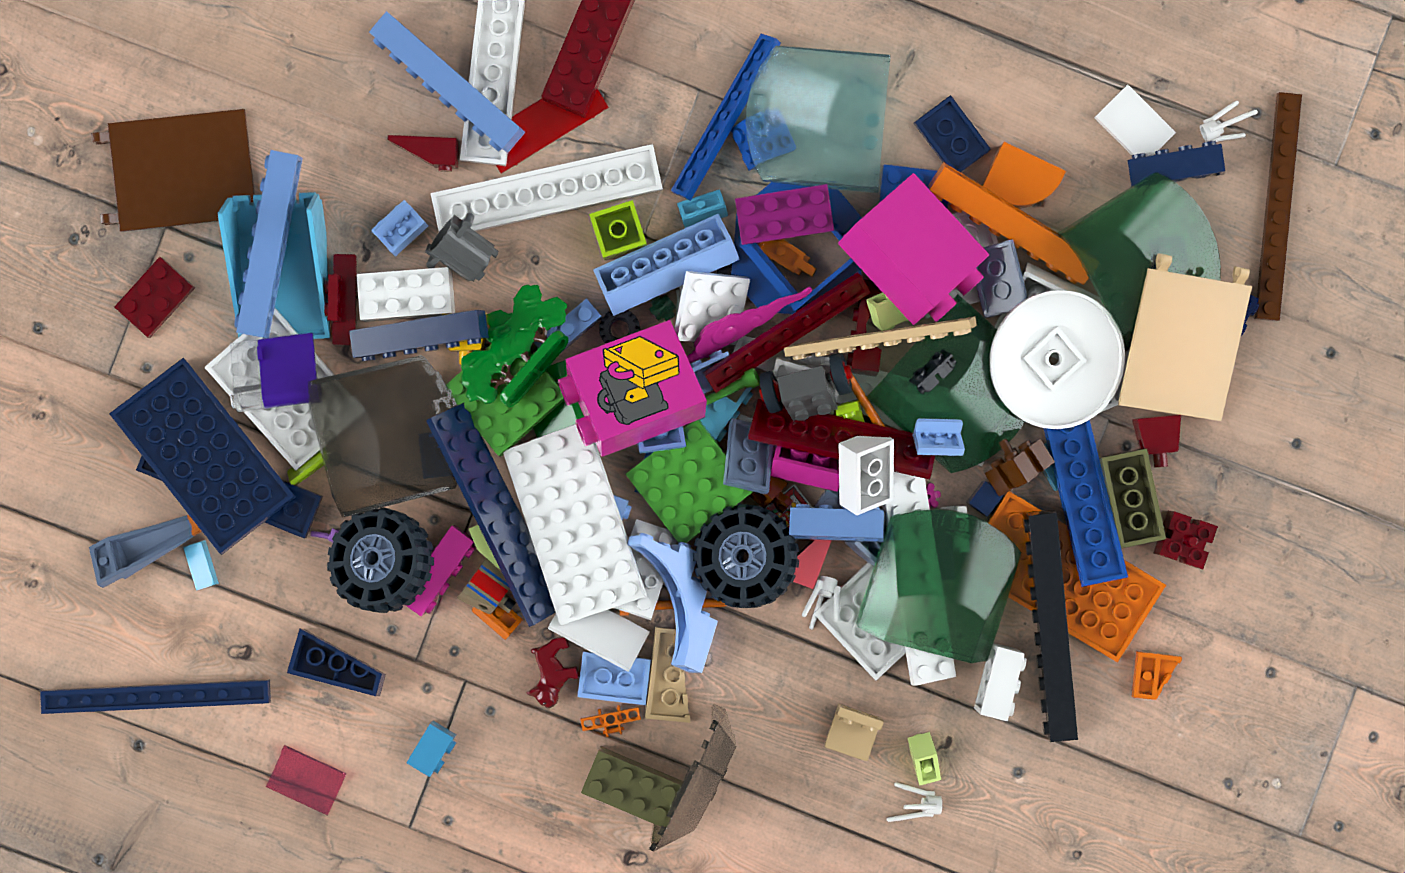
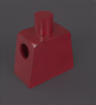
M1181 415L1132 419L1139 448L1147 449L1148 455L1153 454L1154 468L1168 467L1167 453L1178 452Z

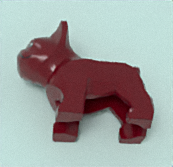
M564 637L554 638L541 647L531 649V653L535 654L541 678L536 686L526 693L529 696L535 697L540 705L549 709L558 703V694L566 681L570 678L578 679L580 677L577 666L564 668L555 657L560 649L570 647L568 640Z

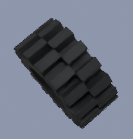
M626 310L614 316L611 311H608L602 317L599 324V333L605 344L620 339L613 336L611 332V327L616 321L621 320L628 324L629 331L626 336L641 330L637 317L631 311Z

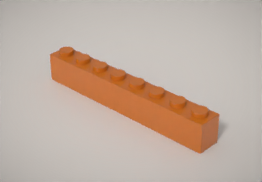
M943 162L928 185L929 190L932 191L939 201L945 199L951 203L950 207L959 213L962 211L970 215L969 219L976 224L981 225V223H984L989 227L988 230L998 237L1003 235L1008 240H1014L1015 248L1019 249L1021 246L1026 249L1027 255L1037 261L1040 258L1047 262L1046 266L1054 272L1060 270L1066 274L1064 277L1074 284L1079 282L1084 285L1100 263L1097 257L945 162Z

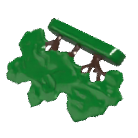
M528 284L522 286L513 298L512 313L508 314L502 310H497L486 314L487 324L489 325V338L486 339L491 343V348L487 351H473L461 359V369L463 371L461 376L462 385L467 388L466 397L469 399V402L479 399L485 404L493 403L498 394V386L504 383H508V385L501 392L500 400L505 406L513 407L523 398L568 344L569 338L562 331H555L547 338V331L551 327H557L566 322L565 310L568 305L559 297H554L541 301L542 293L539 286H530ZM539 327L543 329L542 334L537 331ZM534 341L543 343L532 357L528 356ZM517 358L524 359L526 364L515 376L511 375L510 366L512 362ZM504 366H507V372L503 371ZM494 373H502L505 375V378L501 377L500 380L492 379V375ZM491 383L497 384L495 387L490 386Z

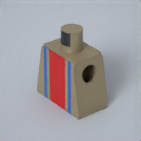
M488 559L484 560L457 597L459 600L487 614H491L497 606L509 613L516 604V601L506 595L510 588L503 574Z

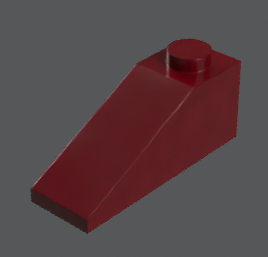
M388 135V140L392 144L438 168L440 172H452V169H458L459 141L457 138Z

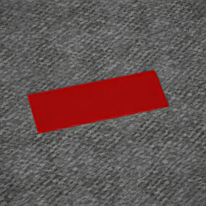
M597 89L586 118L545 102L543 98L512 116V121L524 130L525 133L508 152L506 166L496 165L500 173L502 174L511 167L517 166L521 161L608 109L609 107L599 90Z

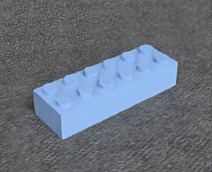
M716 214L595 268L593 271L614 316L684 285L686 271L711 273L740 259L719 214Z

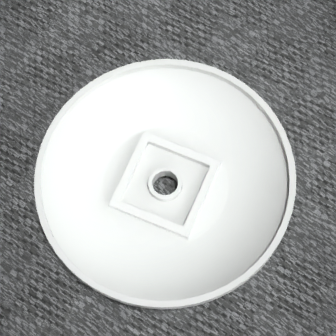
M1066 290L1038 293L1015 306L998 327L990 352L992 382L1004 405L1023 421L1048 429L1073 427L1090 420L1101 412L1115 395L1125 366L1123 338L1111 314L1094 299L1081 293ZM1056 352L1059 355V361L1057 364L1051 365L1049 356Z

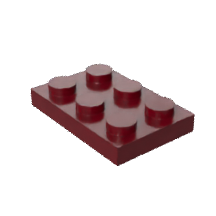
M159 257L114 308L147 338H151L195 287L166 260Z

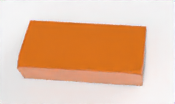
M497 606L491 614H487L475 607L472 609L474 614L505 640L523 621L512 609L507 613Z

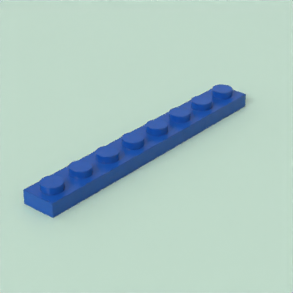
M760 34L672 187L671 191L674 194L691 201L779 48L781 42L778 39Z

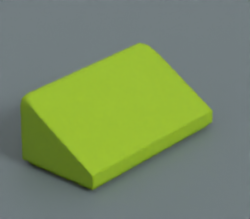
M323 447L299 469L295 470L292 467L287 471L291 485H298L332 460L333 457L327 448Z

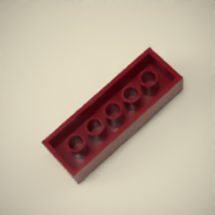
M581 0L541 95L543 101L586 118L635 0Z

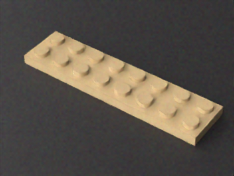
M974 316L798 343L785 347L784 351L785 357L793 356V360L812 356L811 353H815L816 357L834 353L835 349H838V353L850 352L855 350L856 346H861V350L871 349L879 346L881 342L884 343V346L897 345L902 342V339H907V343L917 342L925 339L927 335H930V339L943 338L948 335V332H953L954 336L964 335L971 332V328L977 326Z

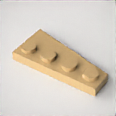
M655 627L644 717L646 719L690 723L684 671L671 665L675 650L676 629Z

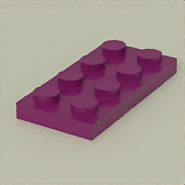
M828 184L735 198L742 245L834 231Z

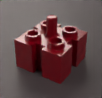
M1168 510L1163 523V527L1167 529L1166 539L1157 541L1153 553L1176 561L1180 556V563L1203 570L1209 552L1204 551L1206 543H1213L1218 526L1193 519V522L1190 523L1192 517Z

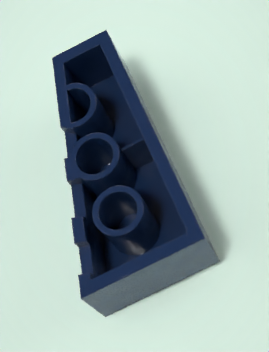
M1208 141L1202 143V147L1199 148L1186 145L1178 147L1179 151L1169 153V149L1155 151L1153 156L1146 157L1145 153L1132 155V159L1127 160L1131 188L1160 185L1167 181L1169 183L1180 182L1190 177L1192 179L1205 178L1216 173V176L1224 175L1226 170L1222 144H1216V141Z
M299 628L287 670L288 674L372 696H380L386 677L385 673L313 633Z

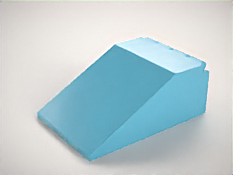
M316 192L299 193V200L295 197L275 308L298 334L313 333L314 339L330 338V321H328V317H325L324 313L325 303H328V294L325 293V280H328V258L322 199H320L319 194H316ZM250 195L233 196V200L232 198H227L218 212L235 318L237 314H240L239 296L245 288L246 282H243V275L245 269L249 267L250 260L247 258L249 247L253 245L252 227L254 223H257L258 214H256L257 202L261 201L262 195H253V202H251Z

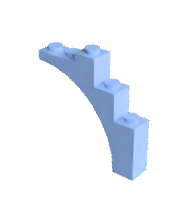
M645 533L629 536L628 546L641 553L655 567L670 594L676 623L675 650L671 665L689 673H702L718 621L711 618L710 613L701 610L707 591L702 587L701 580L692 576L696 561H693V553L697 552L691 549V545L684 542L669 545L664 542H656L651 535Z

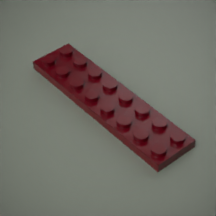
M758 399L748 434L749 440L839 459L840 442L856 436L889 437L894 439V472L929 480L931 479L935 455H917L913 433L830 414H817L810 416L806 420L793 421L784 405L782 411L770 413L762 399Z

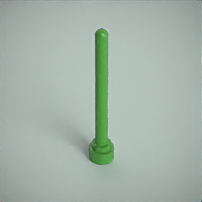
M751 368L745 371L741 379L729 384L717 393L713 392L705 396L707 400L706 406L744 387L755 388L759 386L760 378L756 370Z

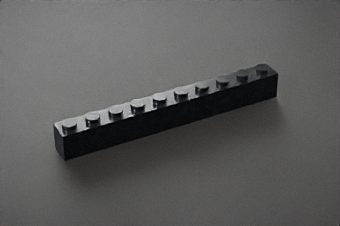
M1055 510L1026 512L1027 519H1023L1024 532L1029 534V541L1025 542L1026 554L1031 555V564H1028L1027 568L1028 576L1033 578L1034 586L1030 587L1031 601H1035L1036 609L1032 610L1033 623H1037L1038 632H1034L1035 646H1039L1040 654L1036 655L1037 668L1042 670V677H1038L1040 691H1044V699H1040L1042 713H1046V721L1042 722L1043 733L1048 735L1050 742L1078 740L1057 512Z

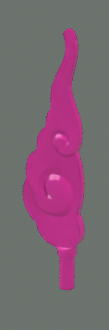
M809 286L800 293L779 298L757 309H749L740 314L727 315L718 321L708 324L701 330L699 337L695 340V350L687 355L690 364L703 358H709V355L741 339L755 327L769 321L784 306L809 295L812 292V288Z

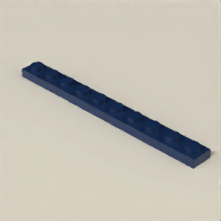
M269 679L40 691L41 714L267 704L271 702Z

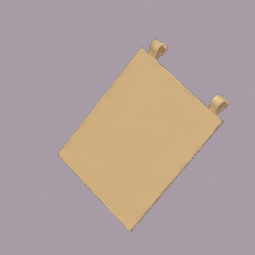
M1158 253L1156 256V269H1147L1118 405L1221 421L1252 286L1245 285L1250 269L1235 266L1232 283L1168 272V268L1172 263V256Z

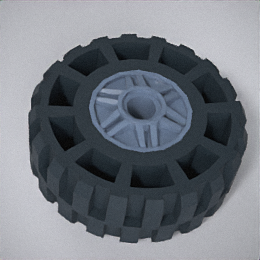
M739 504L733 508L729 506L723 509L724 514L719 516L718 513H715L710 517L712 522L709 525L704 523L700 529L702 533L699 538L696 537L694 543L697 546V553H693V561H696L697 566L694 570L696 576L700 577L704 590L709 591L712 594L711 597L715 600L721 601L730 607L758 608L776 601V598L788 590L789 584L793 583L796 577L794 575L795 570L799 566V560L797 559L799 547L795 543V539L789 535L787 522L771 510L748 504ZM747 551L749 554V558L745 562L743 557L744 553Z
M368 508L365 510V513L357 512L353 514L350 521L345 520L340 525L341 529L338 533L335 532L332 538V547L328 549L330 558L329 562H327V570L331 572L330 581L332 586L338 588L336 590L337 594L342 599H347V603L353 607L377 613L396 612L402 610L403 605H411L416 600L415 596L421 595L426 589L424 585L426 581H430L432 576L430 570L431 566H434V557H431L433 546L432 542L426 539L428 538L426 530L419 527V522L414 518L388 508Z

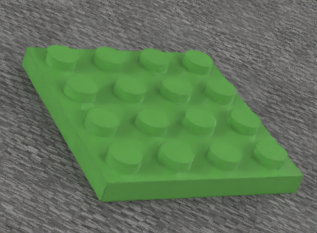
M491 345L488 346L484 351L489 350L491 348ZM530 350L528 356L532 357L533 352ZM522 358L515 359L510 366V374L515 376L526 364V361ZM504 366L503 371H508L507 366ZM547 370L523 398L510 408L505 406L500 400L501 392L508 383L498 386L496 400L490 404H485L479 399L469 402V399L466 397L467 388L462 385L461 376L463 371L443 387L457 405L464 403L465 409L471 413L475 428L498 456L504 455L503 453L507 449L513 447L564 401L559 384ZM494 373L492 375V379L500 380L501 377L505 378V375L502 373ZM496 383L490 384L491 387H495L497 385Z
M700 420L690 423L683 429L686 447L655 451L625 474L678 542L687 543L699 534L704 523L709 525L712 522L710 519L715 513H718L719 516L724 514V508L729 506L733 508L753 492L723 485L726 453Z

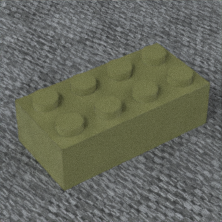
M1137 449L1099 457L1121 548L1166 539L1147 449Z
M600 746L581 793L666 829L683 789L684 781Z

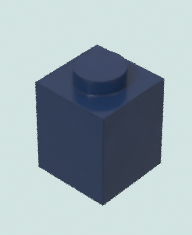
M982 481L966 503L982 515L988 517L1003 495L998 496L990 482Z

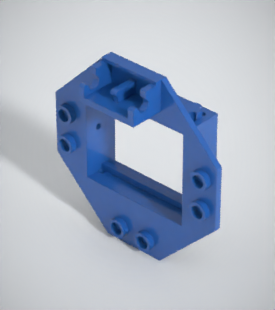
M771 182L757 195L818 185ZM828 186L834 226L832 233L840 241L862 217L837 187ZM736 212L734 246L740 260L732 263L731 275L745 276L750 279L747 296L757 308L768 305L779 298L797 294L798 292L757 243L741 244ZM850 258L812 290L809 295L784 306L777 313L794 314L858 272L861 275L862 269Z

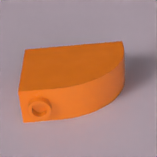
M1003 142L982 186L1015 207L1026 208L1038 204L1051 195L1061 183L1066 171Z

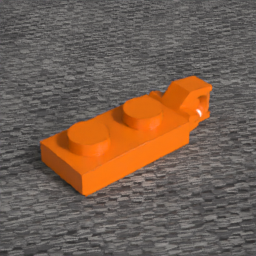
M784 239L759 242L758 244L769 258L793 273L795 272L800 275L803 271L812 277L817 271L815 267L808 264L810 257L806 256V253Z

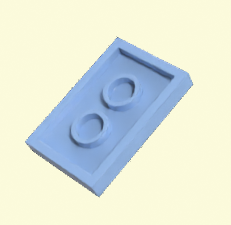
M583 651L578 697L646 705L651 659L636 657L628 672L590 651Z

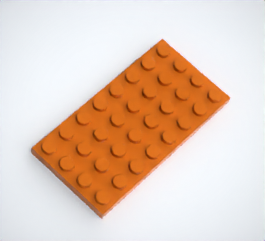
M1009 491L1001 499L961 564L960 569L1032 611L1036 607L1035 601H1031L1030 587L1034 586L1033 578H1029L1027 565L1031 564V555L1026 554L1025 542L1029 541V534L1024 532L1023 519H1027L1026 512L1042 510ZM1058 520L1068 633L1118 663L1163 592L1166 584L1124 560L1128 574L1127 578L1081 587L1067 525Z

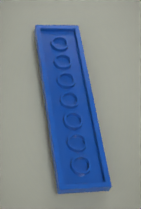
M1090 420L1069 428H1043L1049 453L1055 461L1052 466L1081 587L1127 578L1128 574Z

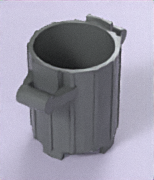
M467 213L462 220L453 215L439 231L432 244L429 243L427 245L425 253L430 256L426 266L428 268H435L436 264L440 261L467 281L474 282L475 279L480 281L485 275L483 271L488 266L491 260L490 257L496 258L499 251L494 248V244L471 229L475 217L472 213Z

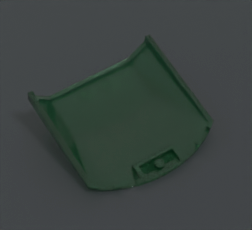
M1157 172L1149 175L1058 232L1059 237L1063 238L1077 255L1105 308L1116 323L1123 338L1125 351L1130 349L1147 269H1156V256L1158 253L1172 256V263L1168 268V272L1221 281L1220 254L1214 232L1207 217L1196 201L1181 186Z
M959 294L953 298L957 304L937 322L975 316L977 326L971 328V332H968V334L954 336L953 332H948L947 336L938 339H930V335H927L925 339L915 342L890 372L867 395L869 401L902 431L913 433L916 420L919 418L962 420L961 437L965 448L963 456L935 455V460L950 473L963 471L986 461L1002 449L999 445L1001 440L1006 438L1010 442L1025 423V421L1014 415L1004 405L992 382L990 352L997 329ZM944 349L952 354V358L957 362L954 365L955 369L943 379L937 373L935 377L939 383L929 393L925 392L922 395L916 389L917 387L908 380L913 377V373L917 369L925 366L930 361L934 353Z
M917 509L913 510V512L893 515L890 517L884 535V542L881 544L856 624L858 628L886 642L968 663L987 661L1022 552L1002 531L980 518L963 512L948 509L922 511Z

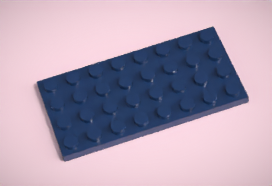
M184 357L109 413L221 555L296 498Z

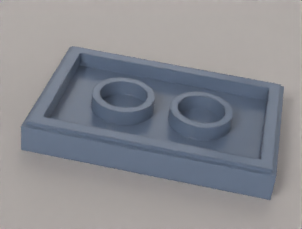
M1014 240L983 247L989 253V256L976 267L984 276L976 287L984 319L1008 313L1020 302L1028 298Z
M732 418L729 422L723 485L767 494L770 487L773 445L749 440L748 434L751 422Z

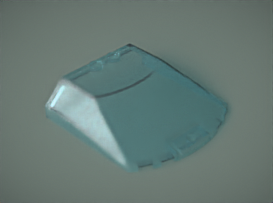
M775 46L759 68V72L751 86L746 110V132L749 151L761 179L765 182L809 187L828 184L829 189L878 193L891 55Z

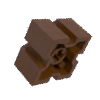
M1005 438L999 442L1000 447L1004 451V459L1000 457L990 463L992 468L984 474L998 496H1001L1014 488L1028 483L1055 461L1041 439L1032 443L1030 440H1027L1019 445V450H1017L1015 447L1012 448Z

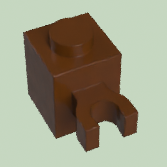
M770 476V487L767 494L752 492L749 495L762 508H766L772 502L781 514L793 503L790 497L781 492L788 483L784 479Z

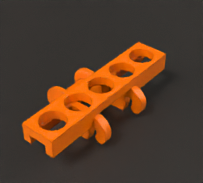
M617 705V711L602 714L601 709H598V715L580 718L582 731L604 727L603 734H606V737H609L610 733L619 732L622 735V730H624V727H621L622 723L641 720L639 706L620 710V705ZM636 711L637 716L630 718L629 712ZM622 713L626 715V719H623ZM608 715H613L615 717V721L613 723H608L606 721V717ZM596 718H599L600 724H597V725H596V723H595V719H596ZM591 720L593 725L585 727L584 721ZM617 724H618V727L611 728V729H608V728H607V726H612V725H617Z

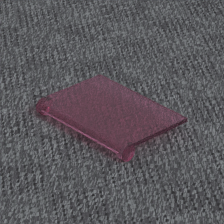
M284 745L266 787L328 816L347 773Z

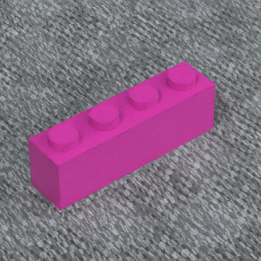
M452 525L431 554V557H434V566H431L430 573L432 576L430 581H426L424 585L426 589L421 595L415 596V602L405 606L419 616H423L425 613L430 614L437 605L435 602L439 594L444 595L450 586L447 582L451 576L456 577L463 568V565H461L465 557L469 559L476 549L470 535L456 525Z

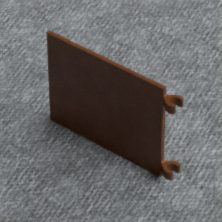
M245 109L108 123V132L91 133L92 142H96V145L110 143L118 210L115 214H100L101 224L114 225L119 223L120 232L217 222L219 221L218 212L227 198H232L233 200V196L250 195L251 202H253L255 192Z

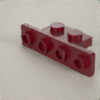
M334 254L333 274H328V280H325V293L328 294V303H325L324 313L325 317H328V321L333 322V345H351L349 331L356 330L357 256L355 254Z

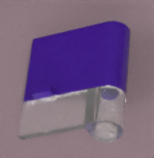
M313 333L230 343L234 392L230 400L232 408H236L237 412L322 401L321 386L316 372Z

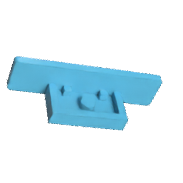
M751 387L745 389L736 403L728 397H723L706 406L705 417L699 420L718 442L722 440L727 432L724 429L726 424L732 418L736 419L740 414L737 410L740 404L744 403L746 405L752 397Z

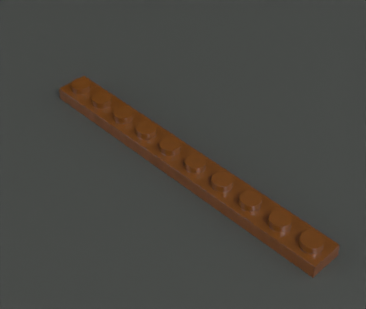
M1279 92L1276 97L1255 319L1280 321L1302 94Z

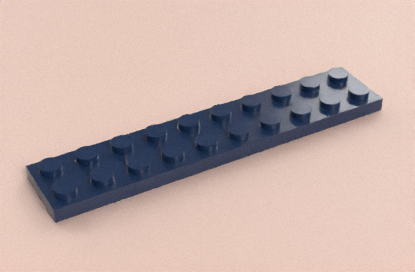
M464 403L426 420L528 626H534L553 615L556 611L530 532L482 435L474 426L471 413L465 409Z

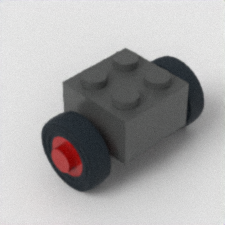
M836 353L829 356L830 372L826 373L822 365L777 377L778 382L772 371L761 373V388H759L761 399L765 402L770 413L782 411L784 405L793 421L806 420L810 416L817 414H829L831 411L837 410L832 382L835 384L839 395L852 392L851 378L853 376L850 365L846 364L842 353Z

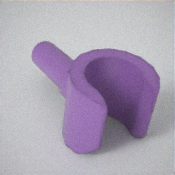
M332 528L330 534L311 531V536L325 538L333 542L332 538L335 532L338 533L340 530Z

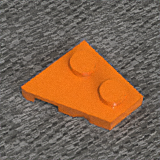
M1136 651L1131 696L1134 698L1157 700L1162 692V687L1168 683L1178 663H1181L1182 657Z

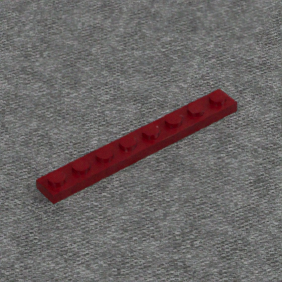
M857 272L704 371L703 374L712 389L717 393L745 374V371L756 368L785 347L790 346L871 292L862 276Z

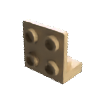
M838 703L825 747L868 761L877 732L882 729L884 721L881 717Z

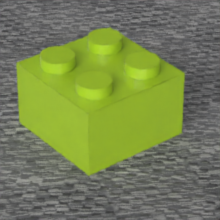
M633 200L589 214L604 261L647 246Z

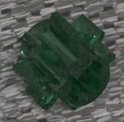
M666 294L662 298L657 296L650 300L652 306L648 310L659 322L662 319L668 321L675 316L672 311L677 307Z

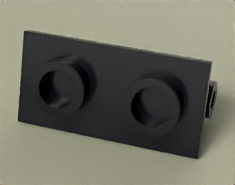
M942 349L934 353L930 361L925 366L917 369L913 373V377L908 381L915 385L922 395L925 392L929 393L939 383L935 375L938 373L942 379L955 369L954 365L957 362L952 358V354Z

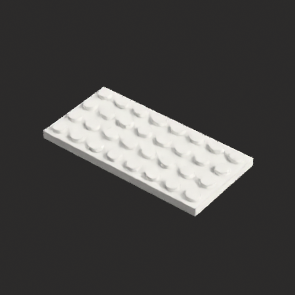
M575 424L507 449L503 454L560 626L646 597L647 595L631 547L627 544L628 538L596 443L585 447Z

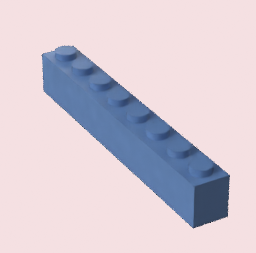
M387 11L369 31L375 37L373 42L382 50L385 47L391 51L389 56L398 64L401 62L405 63L408 66L405 70L415 79L418 76L424 80L422 85L431 93L434 91L438 92L441 95L439 100L448 108L451 105L457 109L455 114L465 123L467 120H470L474 124L472 129L481 137L486 134L491 139L488 143L498 152L503 149L508 153L524 135V130Z
M270 150V155H267L265 158L264 167L267 171L265 178H262L260 184L262 198L261 201L257 202L256 206L258 219L257 223H254L252 227V237H254V240L247 254V258L250 260L249 267L244 271L243 282L246 283L244 291H241L239 296L241 309L240 314L236 315L234 324L237 328V333L269 338L303 160L298 155Z

